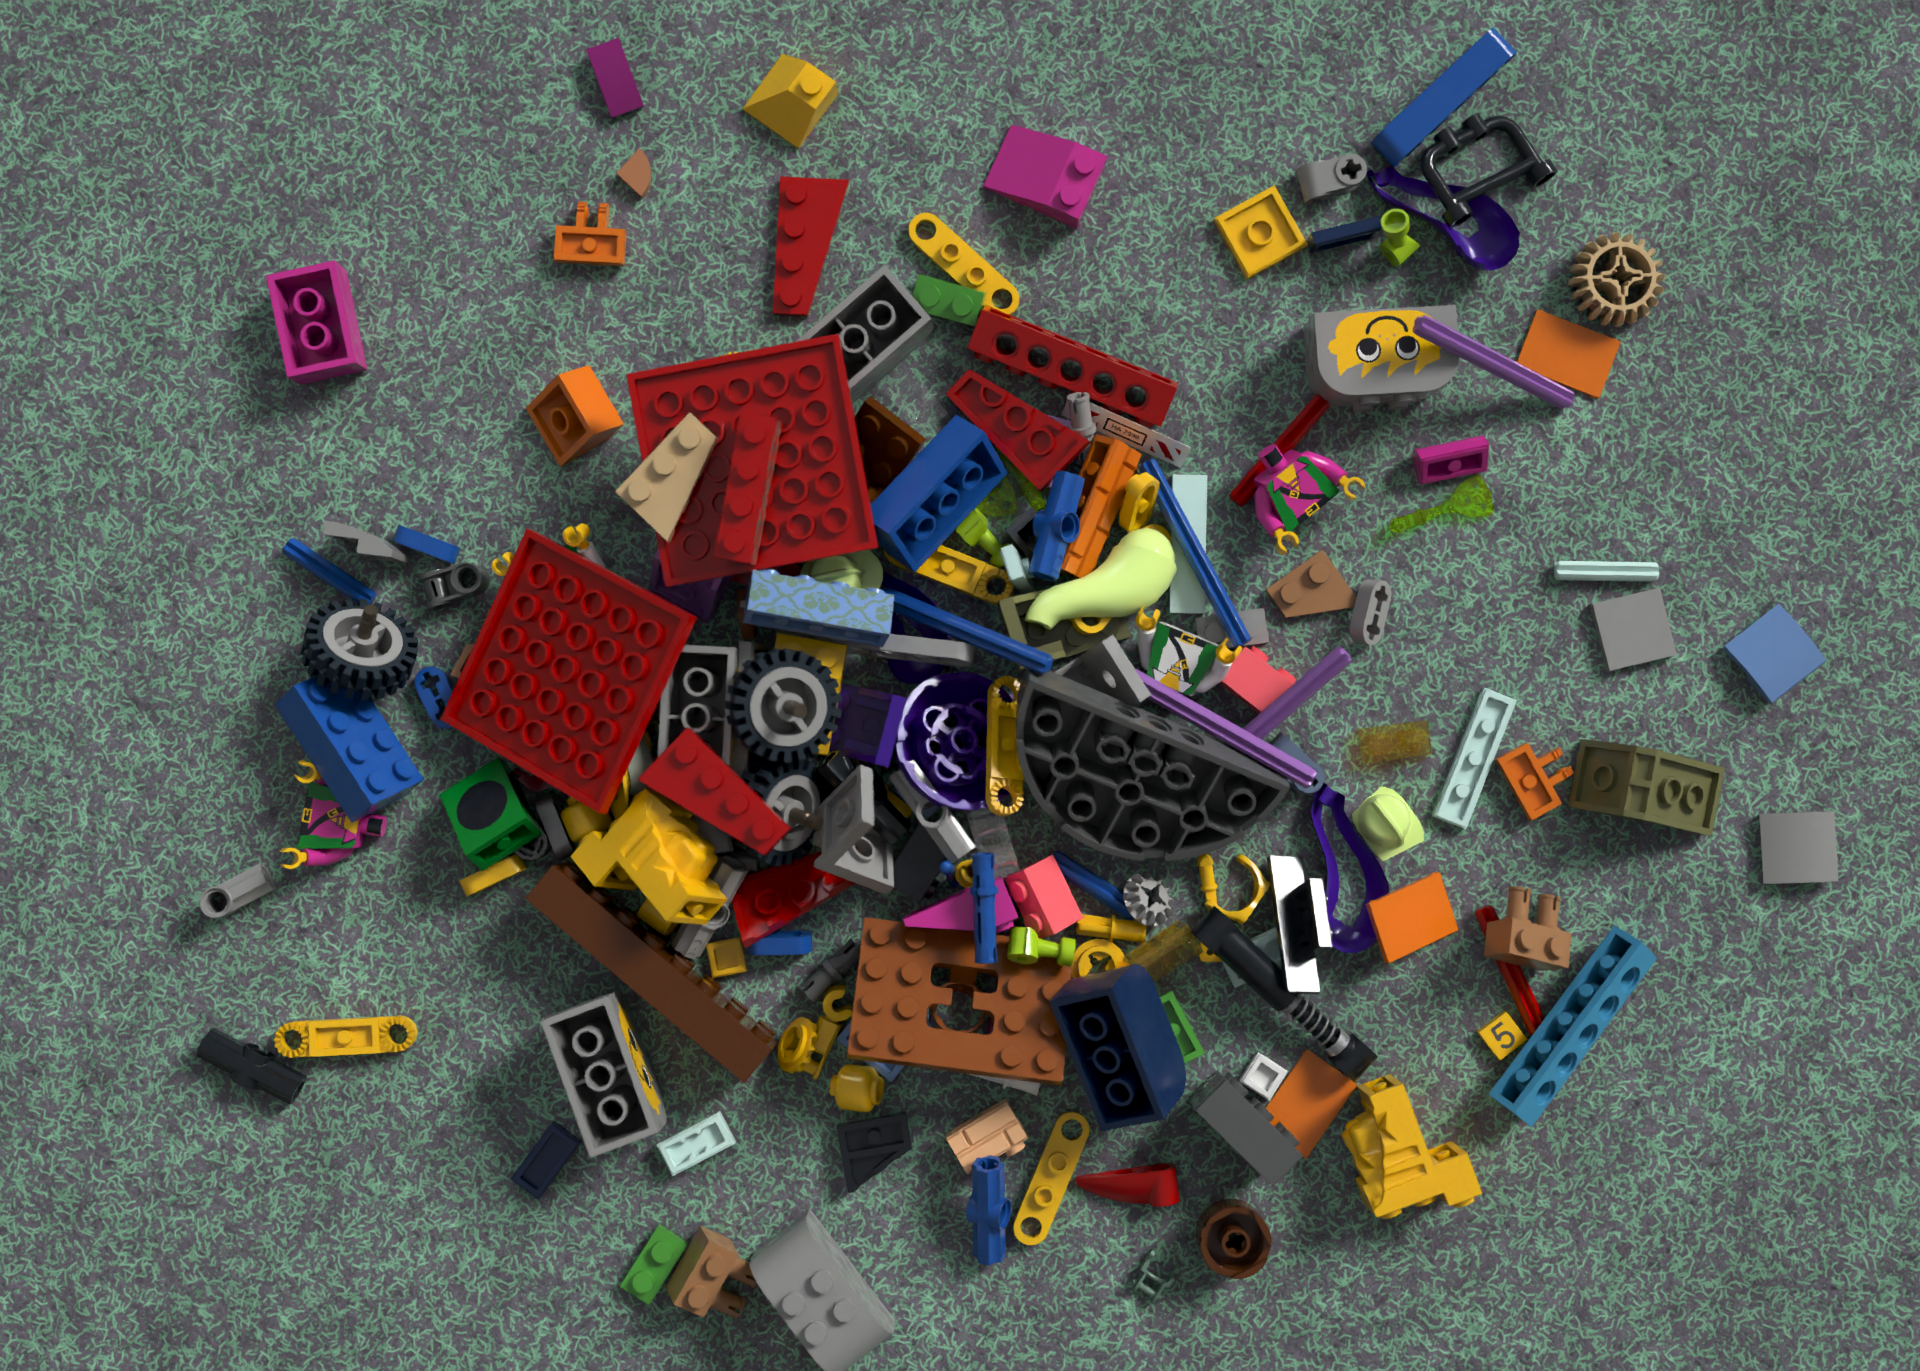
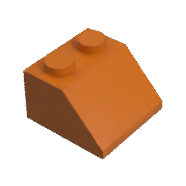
M590 365L558 374L526 407L527 412L560 467L605 442L624 425Z

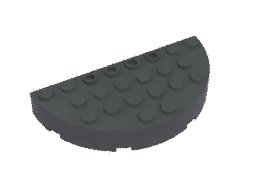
M1025 669L1017 695L1015 711L1017 751L1025 781L1045 813L1048 812L1060 824L1061 829L1081 843L1098 851L1116 857L1143 861V858H1164V861H1174L1207 854L1240 839L1245 835V830L1259 820L1262 822L1277 807L1290 788L1287 777L1230 745L1049 671L1045 674H1039L1030 669Z

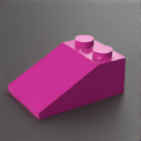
M1011 124L983 188L1077 229L1103 173L1108 156L1074 141Z
M1001 874L995 876V885H998V894H995L996 934L1013 927L1012 920L1018 918ZM970 888L905 914L903 917L905 926L974 931L973 895H970Z

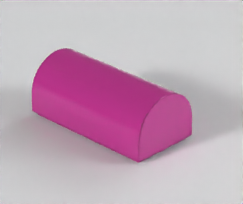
M1480 435L1413 450L1412 460L1419 484L1423 485L1487 471L1489 444L1486 438Z

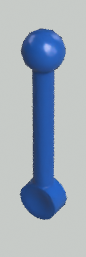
M949 861L941 862L939 866L940 872L946 875L947 882L953 889H956L959 883L952 873V863Z

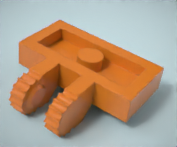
M579 201L576 213V226L556 225L554 261L556 263L625 267L627 232L625 229L608 228V203L599 204L597 228L587 227V218L589 217L587 202Z
M1523 743L1494 759L1524 814L1530 821L1562 804L1553 786L1574 773L1571 766L1562 767L1548 777L1542 768L1544 765L1560 758L1563 754L1560 747L1554 748L1536 758L1530 745Z

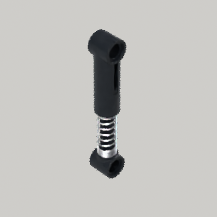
M1213 906L1191 930V933L1203 945L1227 964L1273 1009L1290 1014L1292 1021L1297 1020L1299 1027L1306 1028L1305 1033H1311L1312 1039H1318L1319 1046H1323V1049L1329 1054L1328 1059L1354 1083L1378 1058L1354 1034L1345 1033L1342 1028L1336 1027L1334 1021H1329L1328 1015H1322L1321 1009H1315V1004L1308 1002L1307 996L1298 993H1285L1282 968L1244 935L1218 908Z

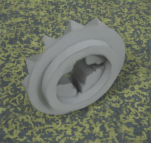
M1150 872L1135 874L1128 879L1123 890V899L1128 912L1139 923L1150 927L1162 925L1174 914L1171 907L1175 900L1168 896L1171 887H1163L1161 885V877L1153 879ZM1151 891L1153 894L1152 900L1154 903L1147 907L1149 903V896L1147 895V893Z

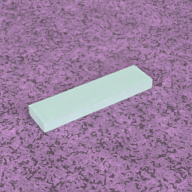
M1173 474L1171 489L1206 553L1207 475ZM1170 530L1171 545L1175 554L1174 563H1176L1177 571L1169 586V613L1204 614L1205 592L1172 530Z
M1485 687L1482 688L1432 817L1459 828L1467 829L1517 700Z

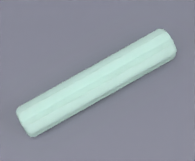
M1558 561L1554 564V578L1556 580L1653 582L1658 580L1659 566L1656 562Z

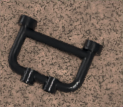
M1479 113L1468 117L1461 124L1463 130L1456 134L1451 127L1438 132L1433 137L1435 144L1425 150L1421 158V170L1446 210L1442 218L1449 229L1460 226L1474 214L1468 202L1525 174L1532 186L1538 187L1549 181L1558 172L1550 159L1542 161L1521 127L1514 120L1504 116H1493L1483 120ZM1494 130L1506 132L1524 160L1453 194L1436 169L1435 160L1441 156L1446 157L1453 154L1461 146L1469 142L1475 143L1480 141Z

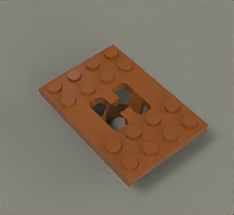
M864 917L846 1058L1061 1086L1063 1083L1066 1043L1049 1001L1071 979L1072 966H1060L1057 964V959L1051 957H1038V961L1033 964H1020L1019 962L1011 961L1007 958L1010 936L996 935L998 962L979 964L975 963L974 959L975 939L974 932L908 927L905 926L904 922ZM933 968L951 969L947 983L940 987L934 986L931 983V970ZM977 972L995 976L997 981L996 992L982 993L974 985ZM959 991L968 994L972 998V1009H979L980 1021L974 1027L963 1031L947 1028L940 1017H937L936 1010L939 1004L951 1006L952 992ZM928 1009H929V1011H928V1013H929V1022H930L932 1028L929 1027V1026L927 1025V1023H926V1016H927V1010H928ZM986 1015L990 1016L993 1020L992 1033L989 1035L977 1034L982 1027Z

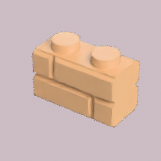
M1004 1098L947 1132L946 1139L968 1175L972 1173V1163L976 1158H983L988 1155L998 1157L1003 1153L1010 1157L1021 1151L1025 1147L1023 1141L1028 1139V1134L1007 1098Z

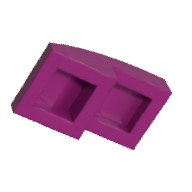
M616 38L586 49L611 118L643 107V101L620 39Z

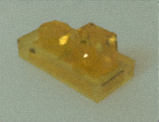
M1427 720L1357 729L1361 763L1432 754Z

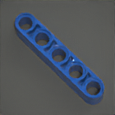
M1494 27L1491 28L1393 119L1370 144L1393 168L1397 167L1400 164L1399 162L1404 157L1410 155L1425 141L1424 139L1429 134H1432L1440 127L1454 110L1457 111L1474 95L1473 93L1479 87L1481 88L1503 64L1506 65L1516 55L1517 51Z

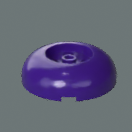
M965 671L938 674L918 685L907 696L894 745L897 764L909 784L921 796L927 798L930 803L939 807L946 806L948 810L976 811L988 807L986 803L987 696L989 686L993 681L981 675ZM1000 687L998 693H1000L999 697L1002 698L1001 700H1004L1005 703H1012L1013 699ZM948 715L953 716L955 719V726L953 728H949L944 724V720ZM976 734H977L978 737H979L981 748H977V747H976V746H977V736H976ZM929 742H933L938 746V754H934L930 750ZM912 760L916 761L938 793L916 778L915 764L910 763ZM957 762H961L966 766V775H964L961 767L956 766ZM999 789L996 796L998 797L997 801H1001L1010 793L1005 789Z

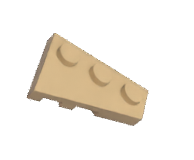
M689 412L615 492L667 542H670L675 533L674 529L682 512L684 513L688 505V499L698 478L702 475L718 438Z

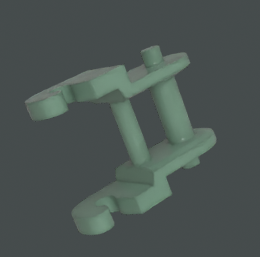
M1150 1249L1139 1266L1142 1271L1137 1280L1133 1278L1131 1283L1134 1284L1132 1287L1133 1292L1138 1289L1151 1297L1150 1303L1154 1304L1156 1300H1161L1162 1296L1160 1294L1165 1286L1168 1288L1172 1286L1175 1281V1274L1179 1273L1181 1267L1175 1265L1167 1279H1160L1147 1269L1150 1264V1258H1153L1155 1255V1251ZM1146 1276L1159 1284L1156 1290L1142 1283Z

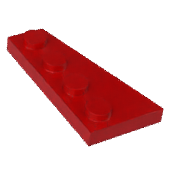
M689 727L637 779L763 855H768L792 830Z

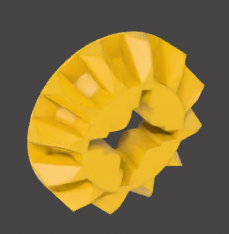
M1092 939L1080 944L1075 951L1071 974L1073 978H1077L1089 973V970L1092 968L1091 959L1088 957L1090 954L1099 961L1103 958L1111 957L1104 966L1106 971L1127 966L1126 959L1121 949L1114 943L1105 939Z
M799 1017L784 1030L778 1044V1064L783 1071L791 1074L795 1071L801 1072L804 1069L805 1063L811 1062V1055L816 1051L814 1046L819 1035L816 1034L817 1025L811 1022L810 1019Z

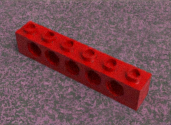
M988 305L981 310L967 349L975 351L973 356L988 363H993V360H997L1007 364L1006 370L1020 376H1025L1026 372L1039 377L1037 382L1046 387L1057 389L1059 385L1071 390L1069 394L1081 392V397H1083L1082 393L1087 392L1091 399L1103 403L1102 408L1117 415H1121L1122 411L1135 416L1134 421L1149 428H1153L1154 424L1162 426L1178 387V382ZM1003 334L1011 335L1016 341V349L1013 351L1003 350L999 344V337ZM1036 347L1045 349L1049 356L1048 362L1045 364L1034 362L1031 358V350ZM1069 360L1077 362L1081 367V374L1076 377L1066 375L1063 371V363ZM1099 374H1108L1113 379L1114 385L1108 390H1102L1095 384V377ZM1131 387H1140L1144 390L1146 398L1140 403H1134L1127 397V390Z

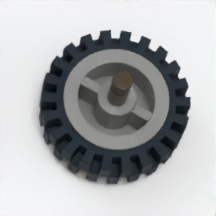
M352 598L343 600L341 607L338 601L335 600L329 603L328 608L323 605L318 608L317 614L313 613L311 615L301 646L303 666H308L307 673L311 678L318 675L316 683L321 687L325 686L328 682L331 683L329 692L337 695L340 688L345 689V698L353 699L354 692H360V700H369L370 693L373 692L376 700L383 699L385 691L389 696L395 694L397 688L402 689L411 676L418 654V639L413 637L414 629L412 626L406 627L407 620L403 616L394 620L396 611L389 608L385 613L380 612L382 608L380 603L375 602L374 605H367V600L359 599L358 605L354 606Z
M777 648L769 649L767 653L760 652L754 655L755 659L752 661L746 660L742 664L744 669L741 672L736 671L732 677L736 679L734 685L728 686L727 693L731 694L730 701L725 700V709L730 710V716H726L727 721L734 728L732 733L735 738L742 741L741 744L754 754L775 762L777 760L783 763H791L793 759L801 761L806 759L805 755L807 754L815 755L820 751L818 746L820 744L827 745L831 740L827 737L829 732H836L838 725L834 724L835 717L841 718L842 710L837 709V702H842L841 694L836 693L835 690L839 685L836 679L830 677L832 672L829 668L820 664L821 661L815 657L785 648L784 650Z
M761 757V762L754 760L750 764L753 773L743 771L740 777L792 828L768 855H763L734 838L732 840L733 843L740 848L743 854L767 864L781 866V863L784 865L792 864V858L800 860L804 857L802 850L809 852L814 847L809 840L810 838L814 839V833L820 830L824 824L823 818L815 815L814 810L830 795V790L823 788L828 782L823 776H820L821 774L816 770L817 767L814 766V763L805 759L801 761L793 759L791 763H783Z

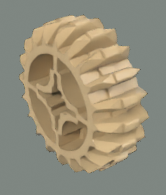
M1619 232L1612 233L1609 239L1605 235H1600L1596 239V243L1588 242L1584 246L1585 252L1580 251L1575 256L1578 264L1572 265L1569 272L1576 277L1570 279L1568 285L1578 287V290L1571 294V299H1579L1581 297L1584 301L1578 306V311H1583L1588 307L1591 309V312L1588 314V320L1592 321L1600 314L1601 326H1606L1611 320L1614 327L1622 326L1624 321L1631 325L1637 322L1638 317H1646L1649 314V308L1657 306L1659 301L1655 296L1662 294L1665 289L1657 283L1664 280L1666 274L1656 272V269L1662 266L1663 261L1656 260L1653 262L1651 256L1655 254L1656 249L1651 248L1645 251L1643 249L1645 239H1640L1634 244L1633 234H1627L1623 239H1621ZM1609 254L1606 271H1602L1598 275H1592L1597 259ZM1626 258L1629 259L1638 270L1631 268L1627 264ZM1615 274L1616 279H1622L1624 282L1619 285L1618 280H1612L1610 277ZM1636 284H1641V290L1636 301L1625 305V298L1628 296L1629 288L1634 287ZM1596 289L1604 291L1608 301L1602 298Z

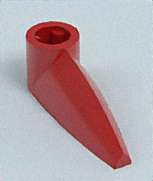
M1157 1163L1076 1176L1078 1187L1114 1201L1150 1204L1155 1207L1170 1206L1180 1201L1176 1167L1173 1163Z

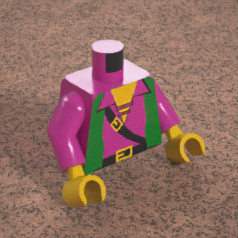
M1275 444L1265 447L1258 454L1266 469L1254 479L1257 488L1254 493L1255 516L1269 536L1277 539L1275 548L1281 555H1286L1287 553L1281 541L1289 540L1293 547L1297 548L1299 539L1291 531L1340 492L1337 488L1341 485L1344 488V496L1350 501L1357 499L1355 495L1348 491L1350 485L1357 484L1365 491V484L1362 479L1358 477L1347 478L1348 473L1329 458L1310 451L1300 453L1289 450L1282 455Z
M302 759L298 761L300 765L309 766L310 769L309 773L303 777L293 774L298 781L308 783L297 848L303 850L300 852L296 848H282L280 852H292L294 855V860L291 864H280L282 868L294 869L301 863L303 866L331 865L350 857L354 848L363 847L365 834L378 837L384 836L387 827L386 816L369 814L351 823L315 766L307 760Z

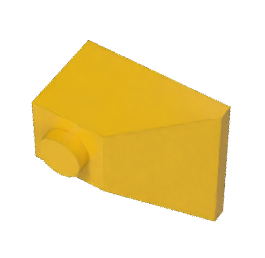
M782 54L745 104L743 110L799 149L838 95L837 84L835 80L809 62Z

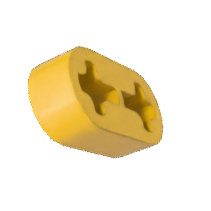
M515 854L459 882L466 897H469L526 870L527 867L523 859Z

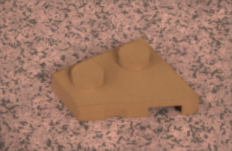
M1323 549L1265 589V592L1284 618L1354 608L1356 602L1355 594Z

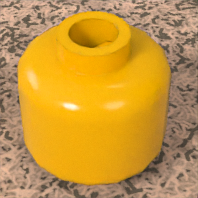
M572 797L566 800L569 806L561 812V819L573 842H580L584 836L592 831L608 832L607 830L613 822L609 812L607 814L598 813Z
M845 1064L837 1075L832 1076L830 1095L835 1096L836 1104L840 1109L870 1112L875 1105L881 1103L884 1081L882 1077H879L875 1068Z

